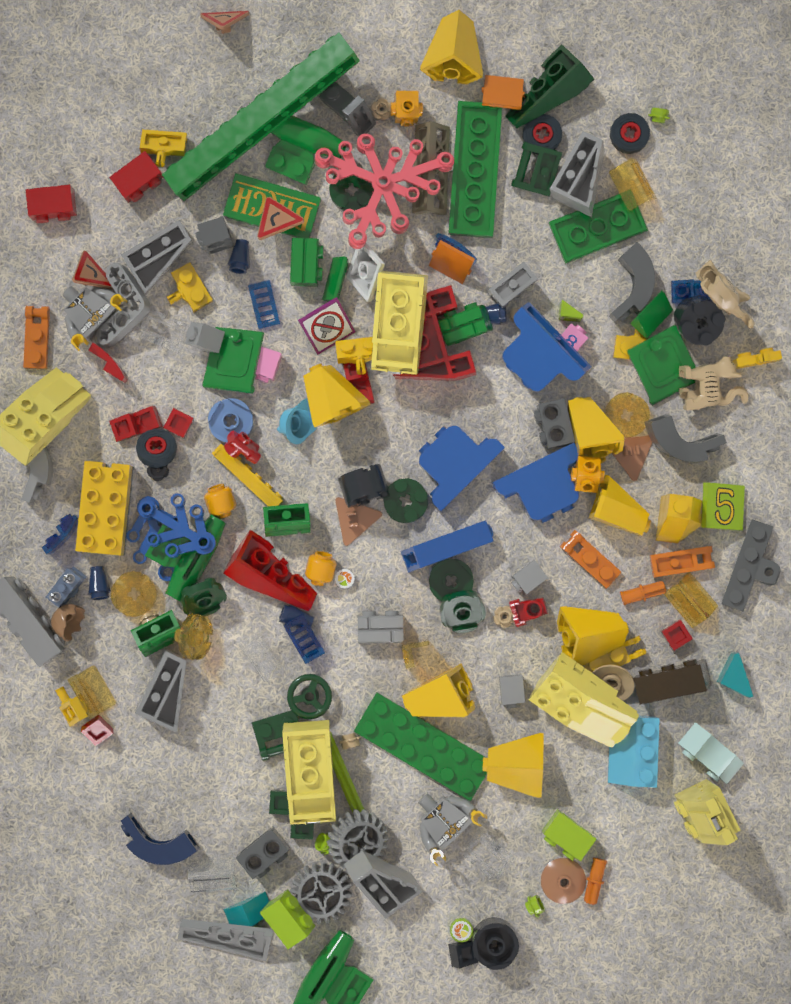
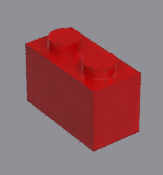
M144 151L109 178L127 203L140 200L144 196L143 192L148 188L154 189L158 187L162 182L163 176L146 151Z
M70 184L25 189L28 216L35 220L36 223H47L50 218L67 221L71 220V216H77L75 192Z

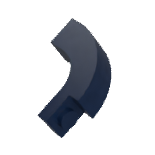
M132 813L121 820L123 832L127 837H132V840L126 844L127 848L138 858L148 863L157 865L178 863L190 857L199 849V846L187 829L171 840L158 841L150 838L143 831Z

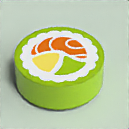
M465 918L455 919L450 925L452 938L457 942L468 941L473 934L470 921Z

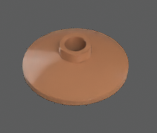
M558 858L551 861L544 868L541 875L543 892L550 900L560 904H567L577 900L584 892L586 886L584 870L577 862L568 858ZM564 878L568 879L566 886L560 885V881Z

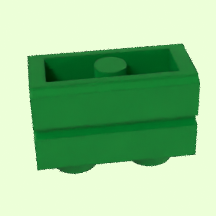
M292 238L291 286L318 287V281H322L323 268L319 267V259H323L324 245H320L319 239Z
M477 302L464 306L465 311L457 313L456 310L443 314L444 319L438 320L447 346L455 345L493 330L485 305H477Z
M308 503L263 507L265 537L293 535L299 532L301 534L310 533Z
M172 610L130 630L144 657L173 644L174 641H179L186 637Z

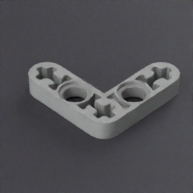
M112 263L108 266L106 277L115 292L123 296L128 302L123 301L122 311L118 310L97 331V341L108 347L115 346L150 311L149 300L128 268L119 263ZM117 270H119V271H118L119 277L122 278L123 280H121V279H119V278H116V276H117L116 271H117ZM131 285V293L126 296L125 288ZM126 316L127 322L125 326L121 327L120 319Z

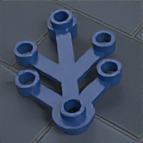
M179 493L173 494L170 499L171 504L176 509L178 522L160 512L157 505L150 500H145L139 505L138 511L143 518L147 520L154 518L172 529L160 534L156 532L149 533L146 537V542L150 546L157 547L160 543L186 537L191 542L179 546L174 543L168 544L165 548L166 555L170 558H176L179 554L195 550L199 554L205 555L214 550L216 540L211 533L206 531L203 518L205 512L200 505L195 504L189 510L190 515L195 519L197 533L189 528L184 506L186 500ZM177 497L182 499L180 504H175ZM150 505V511L145 513L144 507ZM199 508L201 512L199 515L195 516L193 512L195 509ZM152 536H157L155 543L150 542ZM207 539V545L201 546V540ZM176 547V552L171 555L169 553L170 548Z
M143 497L139 500L137 504L138 511L139 505L143 501L150 500L157 505L158 510L160 512L171 517L172 519L177 518V516H173L167 513L166 511L160 509L159 502L153 497ZM139 514L132 529L126 534L128 541L135 543L140 540V531L146 521H148L150 527L147 535L151 532L158 533L161 528L158 525V521L154 518L147 520ZM133 531L138 535L135 540L130 539V533ZM152 536V537H151V539H150V542H151V543L153 542V540H154V538H155L156 536ZM146 537L139 550L133 554V560L137 564H143L147 560L145 554L150 545L146 542ZM138 553L144 555V559L141 562L136 559ZM161 565L158 569L160 579L170 581L171 576L167 577L164 574V570L170 568L173 573L175 567H164Z

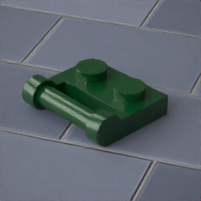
M523 141L521 147L523 152L516 177L512 179L511 186L550 197V187L555 180L562 152ZM536 152L538 156L530 183L523 182L531 153Z
M291 710L251 722L263 762L270 760L272 756L284 753L283 744L267 748L265 742L283 737L284 723L299 722L297 715Z

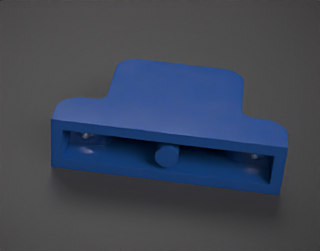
M530 302L523 305L515 313L514 322L520 329L521 334L505 349L503 360L507 368L521 378L525 387L533 391H541L559 373H562L569 380L576 381L592 367Z
M443 426L434 435L437 439L432 444L427 442L419 450L421 453L419 457L420 467L438 484L430 495L432 496V504L440 512L505 448L497 439H488L486 437L477 445L460 427L450 426L446 429Z
M572 443L492 482L496 493L504 496L505 499L517 494L527 516L534 521L541 520L542 523L553 519V513L559 510L563 514L575 508L573 503L578 500L579 492L575 491V484L571 481L568 468L576 465L578 457L577 447L575 443Z

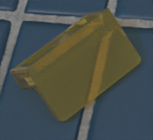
M630 158L609 171L628 210H633L645 202L649 203L657 199L637 159Z
M690 572L686 573L679 582L667 589L664 594L692 628L708 619L718 607L717 603Z
M428 639L401 644L406 669L415 667L412 648L428 646Z
M95 665L67 679L78 699L85 703L89 719L116 704L113 695Z

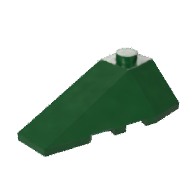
M562 44L541 65L545 69L538 79L533 77L529 82L531 90L528 94L525 93L522 98L521 110L510 109L505 117L516 129L579 95L594 80V77L582 62Z

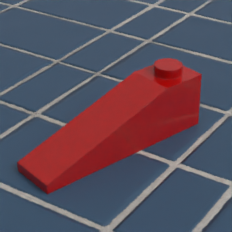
M250 529L230 558L223 574L241 586L310 611L317 596L316 591L300 574L292 575L286 566L288 564L287 560L283 557L279 561L271 552L274 548L273 545Z

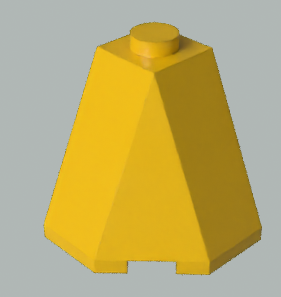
M460 10L443 17L420 66V70L432 80L444 82V77L448 79H457L458 84L467 85L483 78L474 21Z
M322 363L309 368L310 372L303 376L314 427L336 423L371 405L370 401L332 365L322 366Z
M576 397L568 400L567 410L578 456L599 457L602 464L606 461V456L614 453L617 455L623 451V434L591 397Z
M605 475L604 483L600 484L589 519L638 536H642L643 532L647 533L651 524V520L648 519L650 514L610 476Z
M677 494L661 496L655 541L678 544L698 529L702 523V500L692 496Z
M562 606L559 609L557 627L558 632H562L564 644L561 645V649L564 654L572 658L576 663L583 666L625 644L629 628L619 613Z
M462 663L402 695L404 706L410 711L412 716L465 717L475 710V703L473 700H470V692L473 691L472 682Z
M537 733L488 748V758L483 757V771L487 772V781L536 798H541L544 733Z

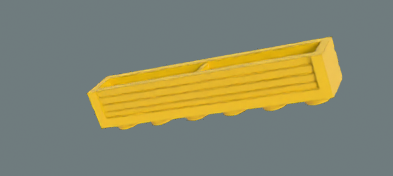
M220 444L211 453L267 506H279L282 504L283 496L278 492L274 493L271 490L273 487L266 482L264 484L261 481L262 477L257 472L254 474L250 471L252 468L247 463L244 465L241 462L242 458L240 456L237 458L231 457L225 451L223 444Z

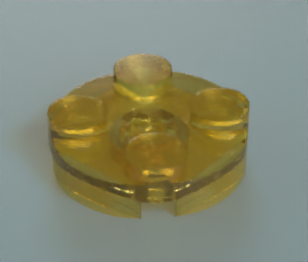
M620 393L614 396L605 406V415L623 434L624 438H631L643 432L646 428L644 422L650 418L649 407L645 400L633 393ZM624 409L627 412H632L633 416L630 417V421L621 418Z
M132 571L122 574L111 588V601L121 613L130 617L145 614L153 608L157 599L155 583L148 575L141 572ZM133 587L136 588V591H140V596H137L135 601H133L132 597L128 596V592H132Z
M189 614L181 627L176 630L175 641L178 642L180 653L184 659L200 660L209 652L212 642L208 641L209 635H213V628L208 617L199 614Z

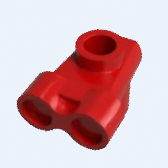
M233 430L228 434V442L224 444V449L231 457L237 458L242 454L253 464L260 460L259 445L252 441L245 432L237 433Z
M544 598L509 601L516 627L527 625V621L548 614ZM533 604L539 606L538 612L532 611L531 606Z

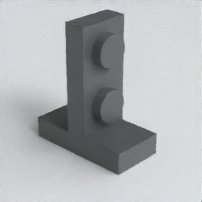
M333 82L319 96L325 105L351 126L353 132L358 137L362 134H367L376 125L364 99L359 95L356 98L353 97L338 83Z

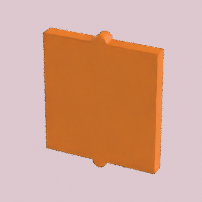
M485 75L484 87L481 89L483 93L482 106L521 110L522 98L525 95L523 91L524 79Z
M442 240L439 241L436 250H433L431 253L433 257L429 266L463 285L467 275H470L472 272L471 267L475 258Z

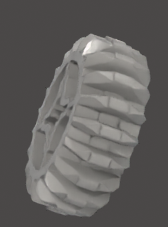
M354 809L351 815L345 811V818L338 817L339 823L332 824L334 831L328 832L330 840L327 841V845L330 847L328 850L329 854L333 856L335 863H339L342 868L345 869L344 864L362 850L376 857L384 856L381 850L388 848L385 843L389 839L385 833L387 828L382 823L383 821L373 812L368 813L364 809L359 812ZM367 826L372 828V838L367 835ZM343 842L348 845V854L343 852Z
M325 861L321 862V868H317V863L313 862V870H310L309 866L305 865L304 871L306 874L298 871L297 876L300 880L293 879L292 884L297 887L290 889V893L296 894L295 897L300 906L310 915L312 920L313 917L317 918L316 922L318 925L321 924V918H325L326 924L330 923V916L334 920H338L337 911L340 914H344L345 909L341 905L349 906L350 902L345 898L352 897V892L345 891L351 888V883L343 884L348 879V876L345 874L339 877L342 872L340 867L336 872L332 871L334 863H331L329 869H326ZM321 875L330 877L337 885L325 884ZM314 877L315 887L306 893H302L305 882ZM318 886H320L322 891L328 892L325 893L324 900H322L320 894H314L315 892L317 893ZM340 892L338 902L333 907L328 908L327 899ZM305 900L317 902L321 910L311 908Z

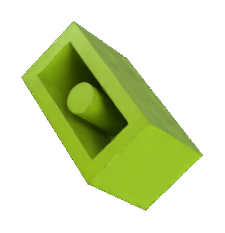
M558 809L542 830V833L545 835L544 840L553 847L556 844L564 849L562 853L572 861L576 858L581 862L597 840L594 835Z
M288 889L268 902L260 912L287 949L307 938L316 926L310 915L303 910L297 898Z

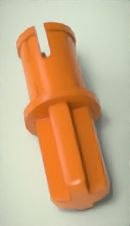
M663 581L644 586L640 584L637 588L621 591L620 595L625 606L626 604L641 600L645 602L648 598L665 594L666 587Z
M593 857L590 875L586 877L588 883L584 902L588 904H597L601 884H604L603 876L607 860Z

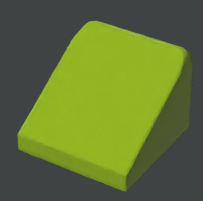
M561 300L558 319L561 321L580 322L583 314L564 300Z

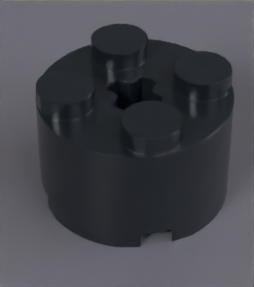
M695 295L682 300L674 312V321L679 333L687 341L695 345H710L720 336L726 321L722 310L713 301L702 295Z
M381 464L371 465L369 471L368 469L360 468L338 478L348 508L354 506L361 507L369 504L370 500L376 498L379 500L390 496Z
M491 917L482 920L475 926L471 942L476 959L491 970H501L508 967L519 952L518 938L512 925L502 918ZM492 940L498 941L497 947H493Z

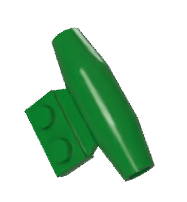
M292 115L271 132L281 140L272 147L265 167L307 185L315 166L314 154H316L317 150L327 148L333 153V156L341 159L343 156L339 154L338 148L343 140L320 126ZM346 146L342 147L341 149L345 151Z
M209 515L205 520L206 531L211 533L216 540V546L209 554H199L195 550L179 554L176 558H170L166 555L165 548L168 544L174 543L179 546L191 542L186 537L160 543L157 547H149L145 554L146 557L164 567H175L165 594L180 601L182 589L187 586H193L199 581L218 547L226 525L224 521L213 515ZM163 524L157 534L171 531L172 529ZM157 536L154 538L152 543H155L157 541ZM202 539L200 545H207V539ZM176 547L170 548L169 553L172 555L176 552Z
M339 930L327 943L301 982L293 1004H320L324 998L328 1004L360 1003L374 979L355 966L345 965L355 941L352 936Z

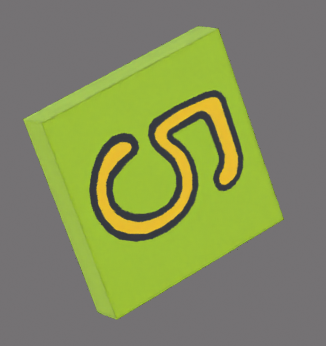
M703 483L701 528L743 530L745 486Z

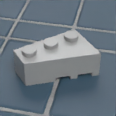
M582 131L550 187L553 199L592 217L605 153L602 139Z
M178 220L124 252L121 256L143 292L147 295L191 244L192 240L181 221Z
M165 648L135 709V714L177 732L186 657Z
M363 850L344 864L353 882L385 919L423 892L410 872Z

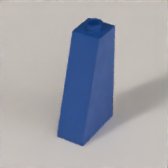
M485 520L401 551V555L409 573L493 542V530Z

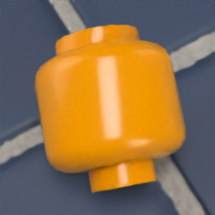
M224 484L209 487L204 495L209 514L218 516L219 519L232 515L231 511L237 505L232 489Z
M316 551L315 554L308 557L305 576L311 580V584L324 586V583H329L334 579L337 563L332 558V554Z

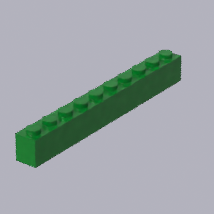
M340 33L329 37L324 45L312 51L300 64L293 66L290 72L283 78L277 79L268 90L258 94L253 102L241 108L229 121L222 123L218 130L206 136L194 149L187 151L182 159L177 163L171 164L162 176L179 198L183 201L187 200L359 63V58Z

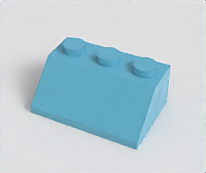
M639 716L637 721L631 726L630 733L626 738L618 742V744L616 743L612 748L609 747L608 783L657 788L660 718L656 716Z

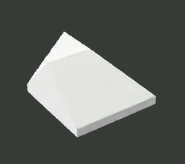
M367 243L363 248L355 250L346 278L367 302H371L376 295L378 273L385 271V263Z

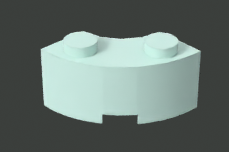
M696 722L678 743L684 748L682 753L691 761H694L696 758L709 769L707 774L716 782L721 779L727 784L744 764L734 753Z

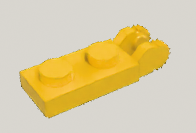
M640 635L625 640L623 646L583 666L590 672L604 665L622 666L647 652L643 648L628 655L625 647L641 641Z

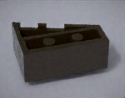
M691 659L677 666L667 664L661 666V670L652 671V668L638 671L639 675L633 678L640 705L706 692L712 686L706 659L698 661Z

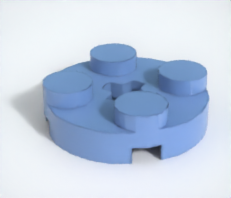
M235 398L224 399L214 404L208 415L209 428L214 437L227 443V436L233 430L237 433L245 432L247 435L251 433L253 415L249 407L241 400ZM235 415L236 425L227 427L225 418Z

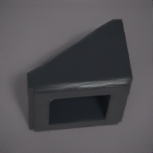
M471 940L448 944L452 967L460 969L478 963L473 952Z

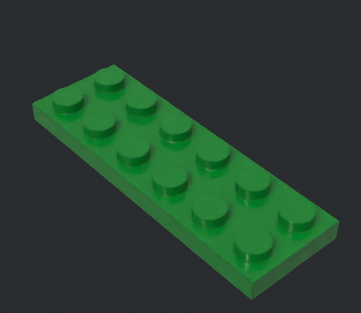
M458 101L448 235L493 238L502 108L482 106V102Z
M376 692L354 729L355 733L469 801L472 800L487 774L486 771H483V757L485 756L422 718L412 716L410 711Z

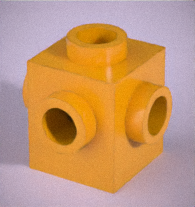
M396 91L394 102H391L390 113L391 116H395V123H400V126L409 127L418 122L419 116L423 115V103L419 102V91Z
M578 456L576 467L572 468L571 481H575V491L597 493L599 484L604 483L605 471L601 470V458Z

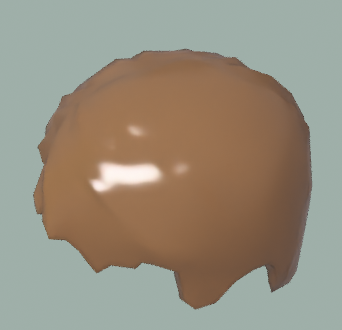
M74 604L62 605L54 612L51 618V626L54 632L64 641H71V634L81 631L80 622L85 618V609Z

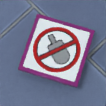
M337 297L298 320L317 355L334 346L335 341L344 340L356 332Z

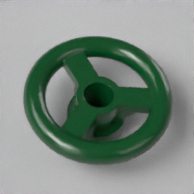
M304 674L297 677L290 684L287 691V702L291 711L298 717L316 719L328 711L332 702V691L327 681L315 674ZM311 681L309 687H306L301 695L294 696V691L300 683ZM318 683L325 691L323 706L318 701L319 692L316 689ZM306 693H313L314 699L307 700ZM304 702L307 705H313L317 711L311 713L304 712L295 703Z

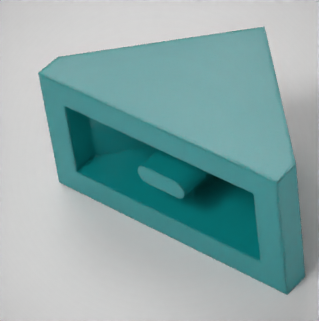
M733 652L726 661L716 682L745 697H754L740 653Z
M266 891L223 910L229 924L253 926L264 919L260 912L270 901Z

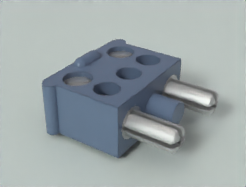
M74 566L67 568L45 598L59 608L62 605H66L70 598L75 597L78 593L79 586L87 576Z

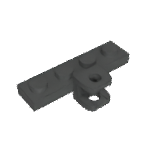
M751 519L723 597L722 605L744 612L754 581L765 585H776L781 568L777 563L763 558L774 528L773 526ZM767 570L774 571L772 576H766L765 573Z

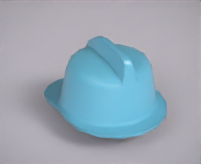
M308 398L302 400L294 408L285 410L280 416L277 431L286 436L293 444H301L318 428L313 426Z

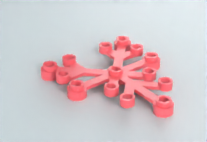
M370 134L360 135L356 146L360 153L366 154L373 173L356 165L351 153L352 145L348 141H342L338 148V152L343 156L344 160L333 156V153L327 148L317 150L315 163L318 167L325 169L333 166L339 169L331 168L327 170L326 181L329 184H336L339 180L352 175L372 183L374 192L368 205L355 211L353 209H346L343 212L342 219L345 224L351 225L356 220L361 219L357 229L352 230L349 234V245L354 249H361L365 246L367 241L365 232L369 223L372 225V233L375 237L380 238L385 235L386 226L380 222L376 212L382 195L392 216L391 230L396 234L405 233L409 226V220L405 215L401 214L393 193L405 197L407 201L413 203L418 200L420 192L416 187L406 188L397 183L406 181L426 190L430 195L438 194L440 190L439 181L435 179L428 181L418 177V175L436 169L441 172L450 171L454 165L452 154L442 152L437 156V159L413 167L417 156L423 150V143L415 139L410 143L409 154L401 171L392 174L397 162L402 158V150L399 147H392L389 150V159L386 166L382 170L374 151L375 139ZM364 139L369 140L370 143H369V144H364V143L362 142V140H364ZM418 145L420 149L415 150L412 146ZM346 146L349 148V151L345 152L341 148ZM397 152L399 156L394 157L391 153ZM327 154L328 158L323 159L320 155ZM442 158H448L449 162H443ZM335 174L337 177L335 179H331L328 175ZM384 179L387 183L383 185L379 180ZM435 185L437 189L432 190L429 186ZM414 192L416 197H410L408 193ZM351 214L354 218L349 220L345 216ZM401 219L404 221V224L398 225L396 221ZM381 227L383 231L379 233L375 228ZM359 234L362 236V239L356 240L354 235Z

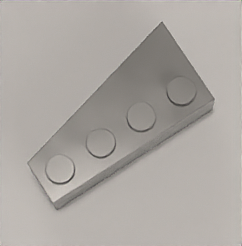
M2 577L0 579V615L9 621L7 625L12 634L16 637L21 636L23 639L20 641L21 645L37 666H44L65 651L63 647L65 642L57 634L54 635L50 629V620L45 615H40L37 610L39 608L38 603L32 596L28 597L24 592L26 586L21 579Z

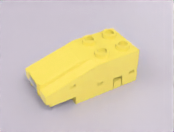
M390 271L378 273L371 370L389 371L391 374H418L428 275Z
M56 367L23 392L0 414V446L23 465L27 466L37 454L70 424L71 419L90 400L91 394L84 390L81 382L70 373H63Z
M563 652L560 653L538 680L529 698V701L566 727L611 748L626 738L630 733L631 726L639 717L634 708L616 697L618 693L616 689L579 663H576V661Z
M330 721L284 723L282 733L290 825H306V821L307 823H319L320 820V824L322 822L336 821Z
M705 779L674 795L677 800L673 802L679 815L681 814L686 819V822L683 824L693 839L697 838L700 842L706 844L726 846L738 839L735 833L741 830L720 787Z

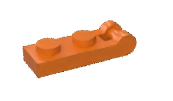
M26 306L23 368L47 369L50 307L34 308V306ZM34 317H41V324L34 323Z
M574 530L570 534L571 538L567 542H563L560 548L607 589L621 574V571L579 532ZM577 543L582 546L578 553L573 549Z
M712 546L649 555L653 577L715 568V562L712 561L711 557L713 552ZM702 554L703 563L698 564L697 555Z

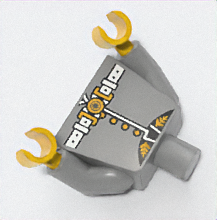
M72 286L67 288L63 293V297L70 302L64 311L67 314L65 316V323L68 335L71 338V344L78 351H80L79 345L84 342L88 345V341L97 334L98 329L118 310L122 311L119 307L120 303L123 301L127 303L128 301L120 294H115L105 289L93 288L89 290L84 288L79 293Z
M427 793L418 802L426 811L421 817L422 823L419 826L422 842L430 854L431 861L436 866H438L436 863L438 856H441L446 861V856L441 851L454 841L472 822L482 826L478 823L479 816L485 819L488 818L486 814L478 811L467 799L455 796L448 798L442 796L436 802Z

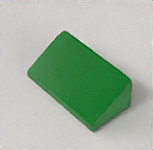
M333 257L322 300L329 302L336 297L339 300L349 263L347 257Z
M661 291L630 323L646 339L673 311L665 293Z

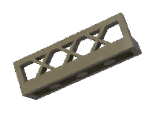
M432 121L415 125V139L423 143V150L417 156L414 166L436 159L437 152L439 154L449 152V126ZM437 130L442 131L441 142L436 137ZM415 145L414 149L419 150L420 147ZM442 158V161L448 163L449 159ZM436 169L418 175V177L430 181L435 179L437 174L440 178V190L438 194L430 195L426 190L413 185L420 192L418 200L412 203L413 214L433 213L447 215L448 172H441ZM435 185L429 186L432 190L437 189ZM435 196L439 200V208L434 207Z

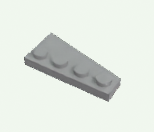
M182 919L178 939L266 961L273 930L269 928Z

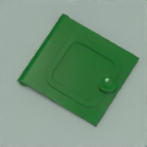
M676 325L626 350L652 406L679 392V388H686L695 383L694 379L679 377V366H689L691 369L696 367Z
M215 327L225 333L219 353H209L202 386L204 388L253 394L255 391L253 383L264 332Z

